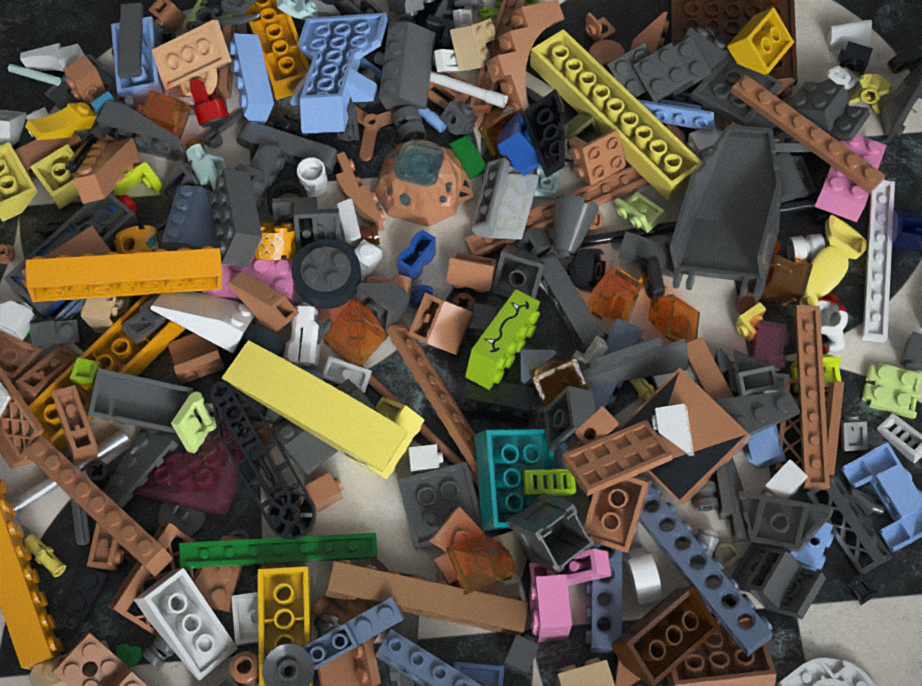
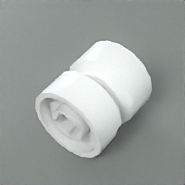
M317 158L302 160L297 167L299 183L304 186L308 196L318 197L325 193L328 188L325 166Z
M821 234L807 235L805 239L803 236L789 237L786 243V251L790 265H802L806 261L812 263L818 252L826 247L823 236Z

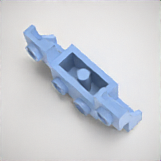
M888 442L841 468L849 484L855 489L870 482L893 519L894 523L879 531L891 553L922 537V492L915 487L910 472L902 466Z

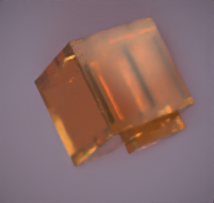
M150 90L145 106L139 104L137 112L181 139L192 107L182 100Z
M775 255L771 259L762 297L787 308L804 296L813 264L799 258L792 262L779 255Z
M611 266L593 289L588 309L591 314L601 320L605 316L615 323L617 318L628 323L643 284Z

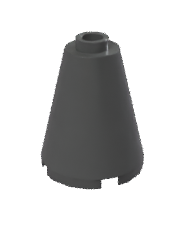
M561 194V197L556 196L553 250L557 252L558 257L569 259L570 256H575L598 213V204L591 201V204H587L584 202L585 198L576 195Z

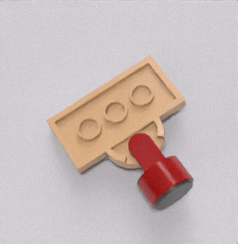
M211 20L151 50L165 91L172 90L181 85L183 93L186 96L193 97L195 103L193 109L199 126H202V128L211 127L228 120L230 116L224 99H219L214 90L218 78L216 69L232 62L218 20Z

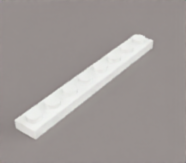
M883 180L870 194L862 340L885 343L888 335L895 182Z

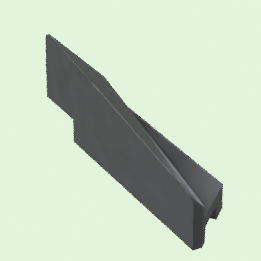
M732 457L712 474L713 482L717 486L715 496L719 499V520H729L733 543L750 542L742 503L738 495L739 491H744Z

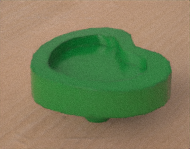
M123 643L118 646L116 656L129 668H132L141 661L143 649L139 646L130 647L128 644Z

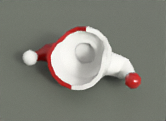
M832 293L825 295L824 299L818 298V304L816 305L820 306L821 334L826 335L830 341V345H822V354L824 355L828 354V352L840 351L845 346L843 329L848 322V313L842 303L839 302L838 297Z

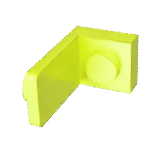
M144 162L141 165L135 166L131 172L124 174L125 178L116 183V187L112 192L114 195H122L143 182L148 190L152 188L156 194H159L162 184L147 162Z

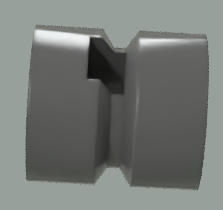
M403 107L393 114L392 120L400 143H406L412 139H426L427 134L416 107Z

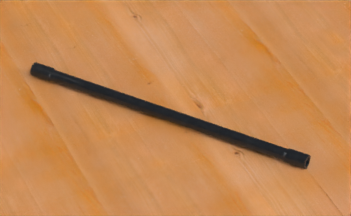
M818 197L783 203L780 205V215L814 209L821 210L815 207ZM677 221L657 224L648 233L641 228H631L588 235L583 239L579 249L623 241L626 231L642 237L674 233Z

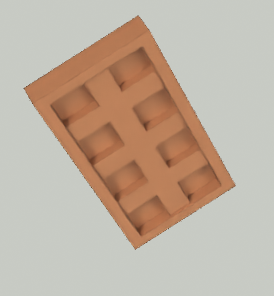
M644 420L564 453L562 461L584 493L589 496L671 461L673 453L649 422Z

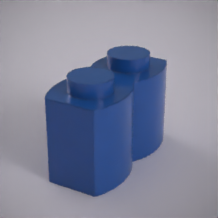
M424 230L415 234L410 246L404 249L397 259L398 275L408 276L412 279V282L417 280L422 274L424 266L429 264L436 255V237Z

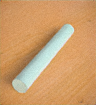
M9 64L8 71L57 86L61 83V79L56 76L14 64Z

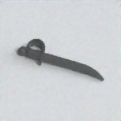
M261 14L216 18V20H218L220 26L243 24L261 17ZM197 21L187 22L186 27L190 30L197 28Z
M243 109L216 128L212 126V131L204 135L203 138H200L198 144H201L202 147L204 145L210 148L220 147L223 143L220 133L245 117Z

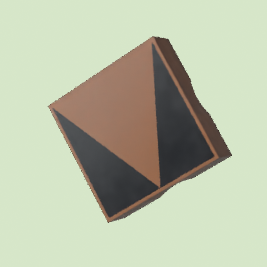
M679 368L615 432L647 420L653 427L652 415H656L655 408L678 404L686 405L694 455H687L664 438L657 429L655 430L656 433L673 453L671 461L647 470L684 506L708 482L711 475L719 467L726 464L751 440V436Z

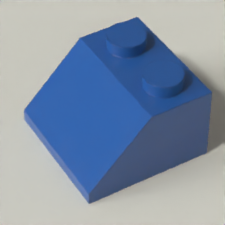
M518 112L498 135L497 148L503 156L506 155L510 159L513 169L520 171L525 176L541 164L524 120Z

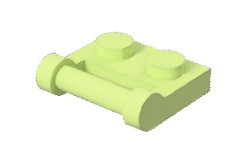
M193 392L189 395L171 422L184 447L191 453H196L209 431L217 427L215 418L210 416L200 392ZM195 408L202 419L201 423L193 412Z

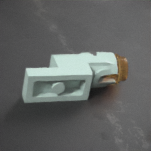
M200 138L191 139L186 143L185 154L192 173L200 187L214 190L217 177L221 176L224 168H227L225 161L222 157L212 156L205 142Z

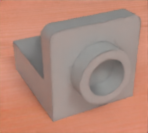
M856 415L844 416V420H840L842 450H868L867 421L859 419V416Z

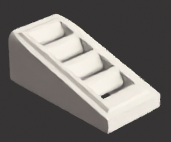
M892 413L877 427V431L911 462L915 464L922 457V434L897 415ZM896 424L897 427L890 432L888 429ZM901 431L905 432L899 438L897 437ZM909 437L912 439L908 444L904 443ZM916 444L919 445L915 450L912 449Z

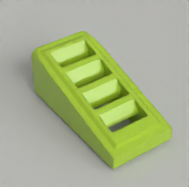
M568 469L523 471L524 495H541L544 492L553 496H569L576 493L575 478ZM533 476H536L537 489H534ZM543 476L546 477V489H544ZM553 476L556 478V489H554Z

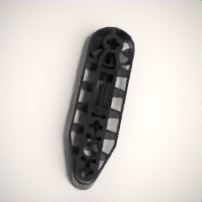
M215 383L211 388L210 394L218 436L269 527L276 535L284 539H297L308 535L316 523L317 511L315 505L264 415L229 383ZM224 390L226 391L225 395L227 399L230 401L228 403L223 398H221V392ZM238 395H239L242 399H244V400L247 402V404H244V405H243L242 402H241V400L239 399ZM252 407L263 420L255 425L247 413ZM235 409H239V416L236 419H230V413ZM225 423L233 435V438L228 442L223 437L221 427ZM241 425L249 431V437L246 439L243 437V430L239 427ZM264 426L267 427L274 440L267 445L258 432ZM235 444L239 445L245 456L239 462H237L229 448ZM276 446L286 461L280 465L276 464L270 453V450ZM263 455L267 457L270 465L272 466L274 472L280 480V483H275L273 479L274 475L268 468L265 459L263 458ZM256 459L263 469L267 480L271 481L273 485L271 488L268 487L254 461ZM248 463L257 477L250 483L241 469L242 466ZM287 466H289L297 480L296 483L290 486L281 472ZM258 484L262 486L268 497L263 503H260L252 487ZM300 486L304 494L294 490ZM282 490L286 491L284 493L279 494L276 498L274 497V495H276L278 492ZM302 496L304 497V500L301 506L298 507L296 503ZM283 497H284V499H285L286 502H287V504H285V505L283 504V502H282V500H281ZM270 505L266 514L264 507ZM291 510L296 513L293 521L289 519V512ZM304 513H312V517H305Z

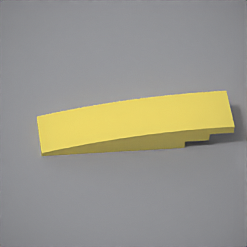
M249 340L222 377V380L341 453L343 451L361 463H367L383 473L408 434V430L375 410Z

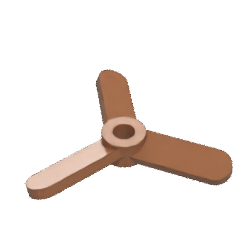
M355 106L358 122L364 126L359 154L363 161H369L372 158L377 132L380 128L394 123L392 116L397 110H390L375 115L367 114Z

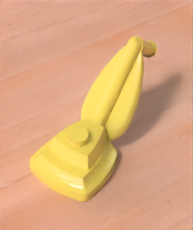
M830 215L825 222L826 236L824 241L826 247L818 252L808 269L802 288V297L799 300L800 305L816 306L818 298H823L842 280L848 270V259H857L866 250V239L850 225L834 215Z

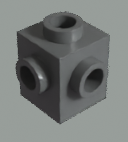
M451 101L439 119L448 126L447 129L451 133L458 135L470 133L475 127L474 123L478 116L468 104L462 101Z

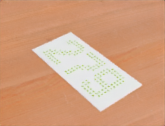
M507 175L494 233L484 238L522 239L540 175Z

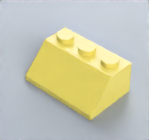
M10 142L0 146V219L3 222L23 213L38 192Z
M382 397L375 407L377 411L408 430V434L383 473L365 462L361 463L345 453V456L387 480L389 475L395 470L401 456L407 451L408 445L414 436L420 431L424 419L406 405Z

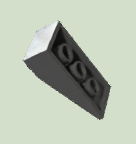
M106 100L97 119L104 138L106 134L117 140L133 137L138 152L173 161L181 159L187 164L188 160L179 137L124 103Z

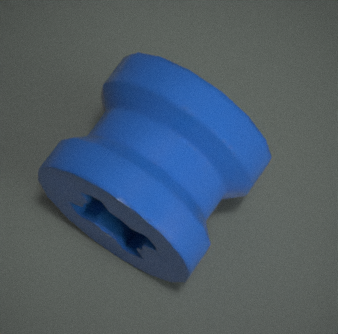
M417 285L411 288V295L413 296L411 307L413 309H419L425 293L433 295L432 287Z

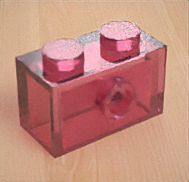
M759 320L755 328L757 332L754 336L751 357L769 365H774L775 372L778 373L786 364L787 355L783 354L784 346H787L789 343L790 332H786L787 325Z

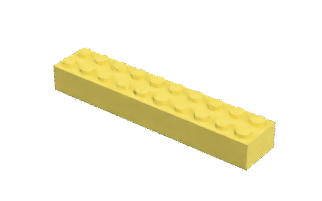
M564 29L531 49L530 66L553 89H556L559 95L579 114L592 116L602 133L601 136L611 130H617L620 134L625 160L667 201H670L687 189L691 174L694 170H698L703 162Z

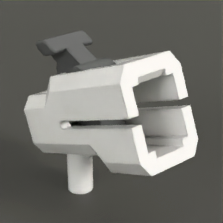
M300 303V306H294L299 314L290 320L292 335L291 339L285 344L284 358H289L290 362L297 367H303V363H305L304 366L318 367L320 344L322 338L327 333L329 334L333 331V321L330 318L325 323L317 321L318 311L316 308L308 303Z

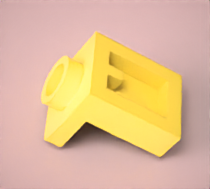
M761 302L740 315L735 324L738 334L743 338L745 337L748 342L754 339L757 332L754 327L763 321L762 317L766 308Z

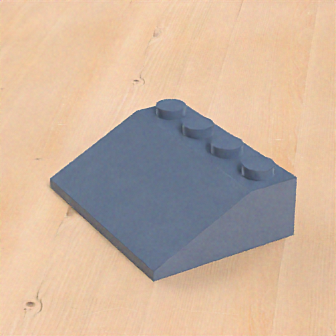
M185 185L177 187L161 241L162 249L177 251L179 248L198 250L205 246L217 248L218 240L214 236L215 223L211 219L212 205H209V195L213 191L200 186Z

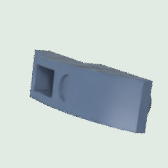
M392 596L302 648L312 657L314 670L401 622L405 617Z

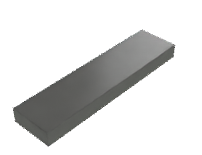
M141 2L121 4L118 76L120 79L141 77L144 8Z

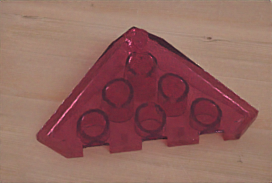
M227 424L222 426L224 429L223 437L228 442L233 438V435ZM241 425L239 427L243 430V437L246 439L248 430ZM208 434L196 453L187 452L182 454L181 451H178L164 460L166 464L156 471L151 470L146 476L148 480L143 486L140 485L133 491L137 495L203 513L226 515L235 496L240 473L218 434L212 438ZM238 444L229 447L237 462L244 459V454Z

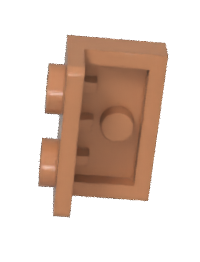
M96 523L87 566L95 569L118 571L119 564H122L124 560L123 546Z

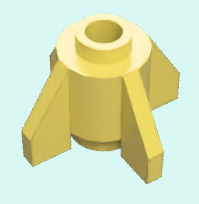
M879 74L861 75L859 81L862 87L850 97L849 102L853 104L860 102L862 99L865 103L872 104L875 113L879 114L882 109L881 96L890 93L892 86Z

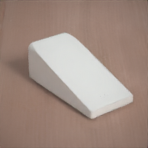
M328 356L321 377L336 384L343 383L349 379L365 393L372 371Z

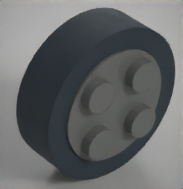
M332 239L317 240L303 247L295 256L292 264V278L297 294L305 303L320 309L337 308L348 303L356 295L357 285L361 283L360 263L356 253L348 245Z

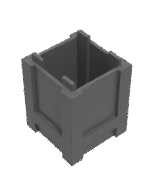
M544 492L537 497V501L517 516L513 515L506 520L510 529L515 531L525 549L524 554L527 559L556 574L565 568L564 566L583 550H588L595 545L592 537L587 535L576 514L578 511L574 504Z

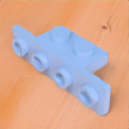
M637 99L661 123L706 131H713L715 128L714 113L702 110L700 105L661 99L660 103Z

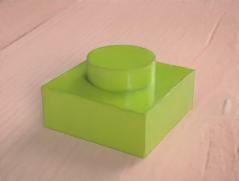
M77 357L70 380L74 383L93 386L96 370L98 368L101 369V363Z

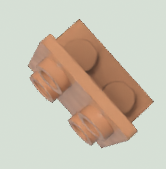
M372 638L318 668L320 685L377 686L381 684Z

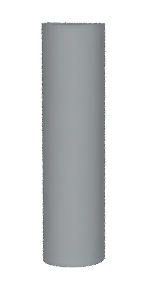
M506 157L487 163L471 230L478 236L489 237L494 233L510 167V162Z

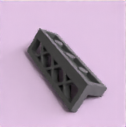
M829 477L830 488L826 490L830 495L828 504L821 503L816 496V493L820 491L819 489H811L807 492V495L813 504L832 507L834 510L842 513V525L834 523L831 517L826 522L833 525L832 533L858 572L866 574L893 557L855 501L850 497L849 492L839 477ZM846 530L853 531L856 534V545L848 544L845 539ZM860 551L867 552L874 562L864 568L859 560Z

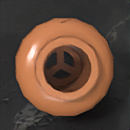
M242 651L236 654L229 665L231 677L242 686L257 684L259 682V657L250 651Z

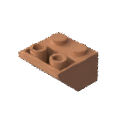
M425 293L408 335L457 355L474 312L435 295Z

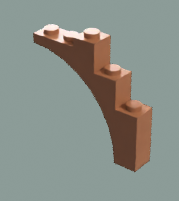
M558 0L523 6L510 13L514 30L497 38L503 54L497 55L485 62L491 81H499L502 93L508 96L507 107L511 119L516 113L519 112L521 114L529 108L525 84L526 65L535 40L543 30L564 20Z

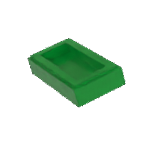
M468 135L449 144V148L452 149L458 160H460L469 180L485 173L487 165Z

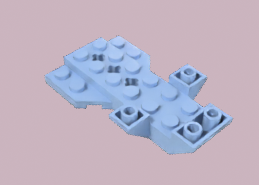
M386 13L306 18L298 47L304 55L312 60L309 71L294 88L290 101L291 106L300 105L302 133L345 131L349 117L347 106L350 96L352 102L374 101L377 84L357 71L361 58L381 46L388 21Z

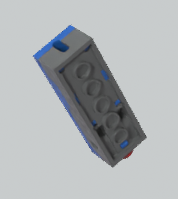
M109 193L105 199L86 203L4 277L12 290L42 318H48L66 300L32 302L27 288L21 281L24 279L21 271L26 268V260H32L33 257L37 256L44 257L91 226L94 227L112 252L115 251L113 240H116L115 236L117 233L134 226H138L139 230L142 229L136 217V204L128 195H112Z

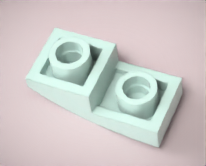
M277 0V8L295 18L306 21V18L318 17L317 6L312 0Z
M540 165L537 169V175L540 176L534 197L556 199L559 171L547 178Z

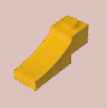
M69 103L66 108L54 114L27 120L25 127L37 140L71 138L76 130L92 129L97 115L86 103Z

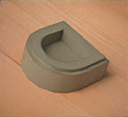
M730 542L719 543L713 553V558L715 557L724 568L722 572L743 558L736 546Z

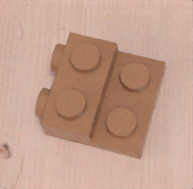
M3 332L0 335V366L15 387V381L28 372L42 356V349L32 347V344Z

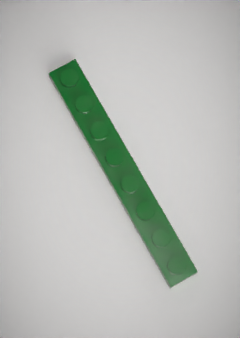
M376 533L303 536L297 539L266 538L179 543L180 568L195 569L373 559V557L377 558Z

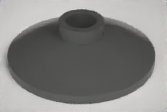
M295 644L280 645L274 648L264 660L262 667L263 680L266 686H309L314 676L312 657L301 646ZM288 666L294 668V673L291 676L285 674V669Z

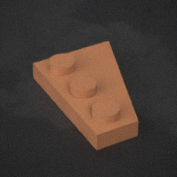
M460 506L455 508L428 541L489 577L497 575L486 539H489V537Z
M223 535L220 541L246 539H240ZM242 566L202 568L194 584L211 609L231 613V596H234L236 593Z

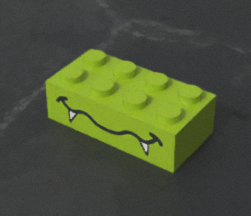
M517 289L513 292L472 348L466 378L488 390L491 389L494 383L498 384L501 381L505 367L510 368L515 359V353H520L526 343L525 339L527 337L531 338L536 329L534 324L540 315L538 311L540 301Z

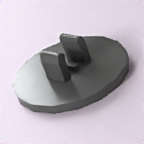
M178 493L170 496L162 504L159 510L158 521L160 525L162 522L171 523L179 531L188 537H192L202 529L206 520V510L203 503L195 495Z

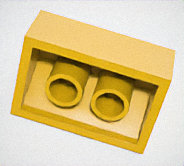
M772 7L754 15L727 47L737 64L766 75L792 46L794 41L777 11Z

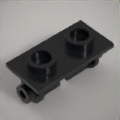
M275 114L274 129L312 140V137L316 138L318 133H302L301 124H298L299 121L288 117L286 114Z

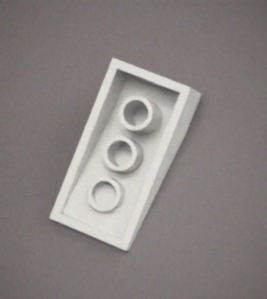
M197 292L161 294L150 308L231 353L236 350L246 329L255 318V315L245 304Z
M184 568L171 570L134 599L147 620L197 680L205 677L238 649Z

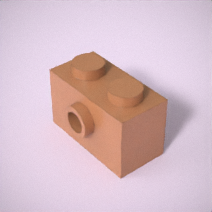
M85 55L63 69L67 76L64 80L70 87V92L77 102L81 100L83 103L90 105L92 101L106 92L97 69Z
M453 251L449 259L446 283L451 284L455 288L468 287L480 293L490 292L494 281L497 260Z

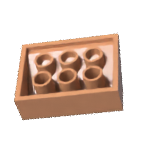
M714 618L720 628L667 674L669 686H775L777 673L766 643L747 657L718 619ZM742 618L738 621V624L744 628H748L753 624L748 618Z

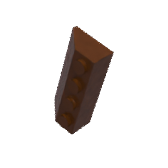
M694 586L676 588L610 645L625 668L649 686H655L720 627Z

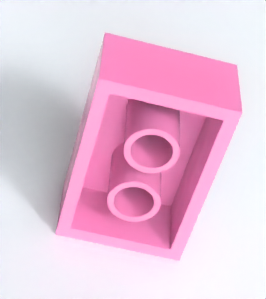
M567 575L538 576L535 579V585H531L529 596L530 611H533L531 620L532 635H537L538 642L567 640L572 627Z

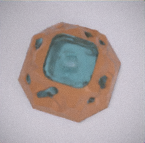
M412 139L406 143L396 145L394 150L387 154L379 172L374 191L389 217L430 227L453 216L457 212L459 206L458 197L465 175L467 179L468 175L452 149L441 147L431 141Z

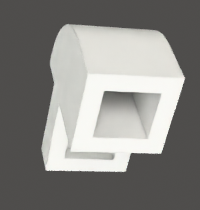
M645 547L632 549L628 553L622 552V560L630 575L631 590L638 604L661 600V583L652 554H648Z

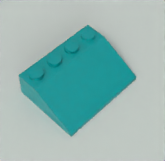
M546 429L485 430L475 435L482 531L511 530L506 520L513 515L517 516L537 501L539 495H524L523 471L555 469L554 452L548 451ZM533 476L534 489H537L536 476ZM543 476L544 489H546V477H545V476ZM553 476L554 489H556V478Z

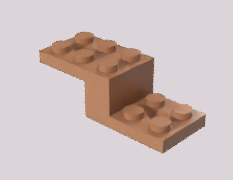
M89 631L52 670V673L67 686H148L140 676ZM89 661L95 662L96 670L94 673L86 675L82 672V667L85 663Z

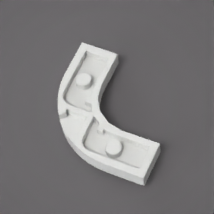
M458 9L453 11V24L455 28L473 22L471 10ZM454 47L452 50L440 49L434 51L437 72L452 73L459 71Z
M830 658L810 660L778 683L779 686H876L870 677L854 664L845 660L841 661Z

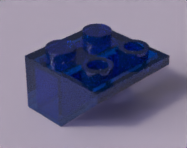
M894 208L892 248L922 252V211Z

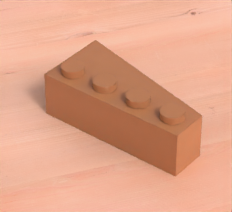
M133 137L107 144L105 142H98L92 145L73 178L83 204L105 199L116 187V183L125 178L124 173L126 171L131 172L134 169L133 164H139L142 161Z

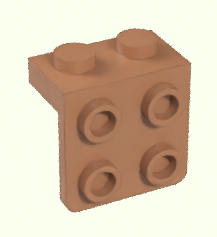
M615 129L589 143L576 136L568 140L570 145L569 153L575 166L573 168L574 173L578 179H582L590 185L623 169L626 165L620 134Z
M196 333L170 342L168 345L175 365L173 367L181 384L225 368L217 345Z

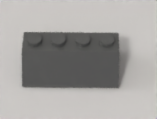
M389 22L379 99L386 110H398L407 106H413L417 109L427 108L435 32L412 22Z
M349 379L336 387L338 390L378 412L363 392ZM292 422L275 435L284 452L307 476L338 452L337 449Z

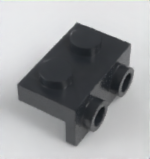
M428 15L426 29L436 34L434 51L440 49L452 50L453 44L450 29H453V20Z

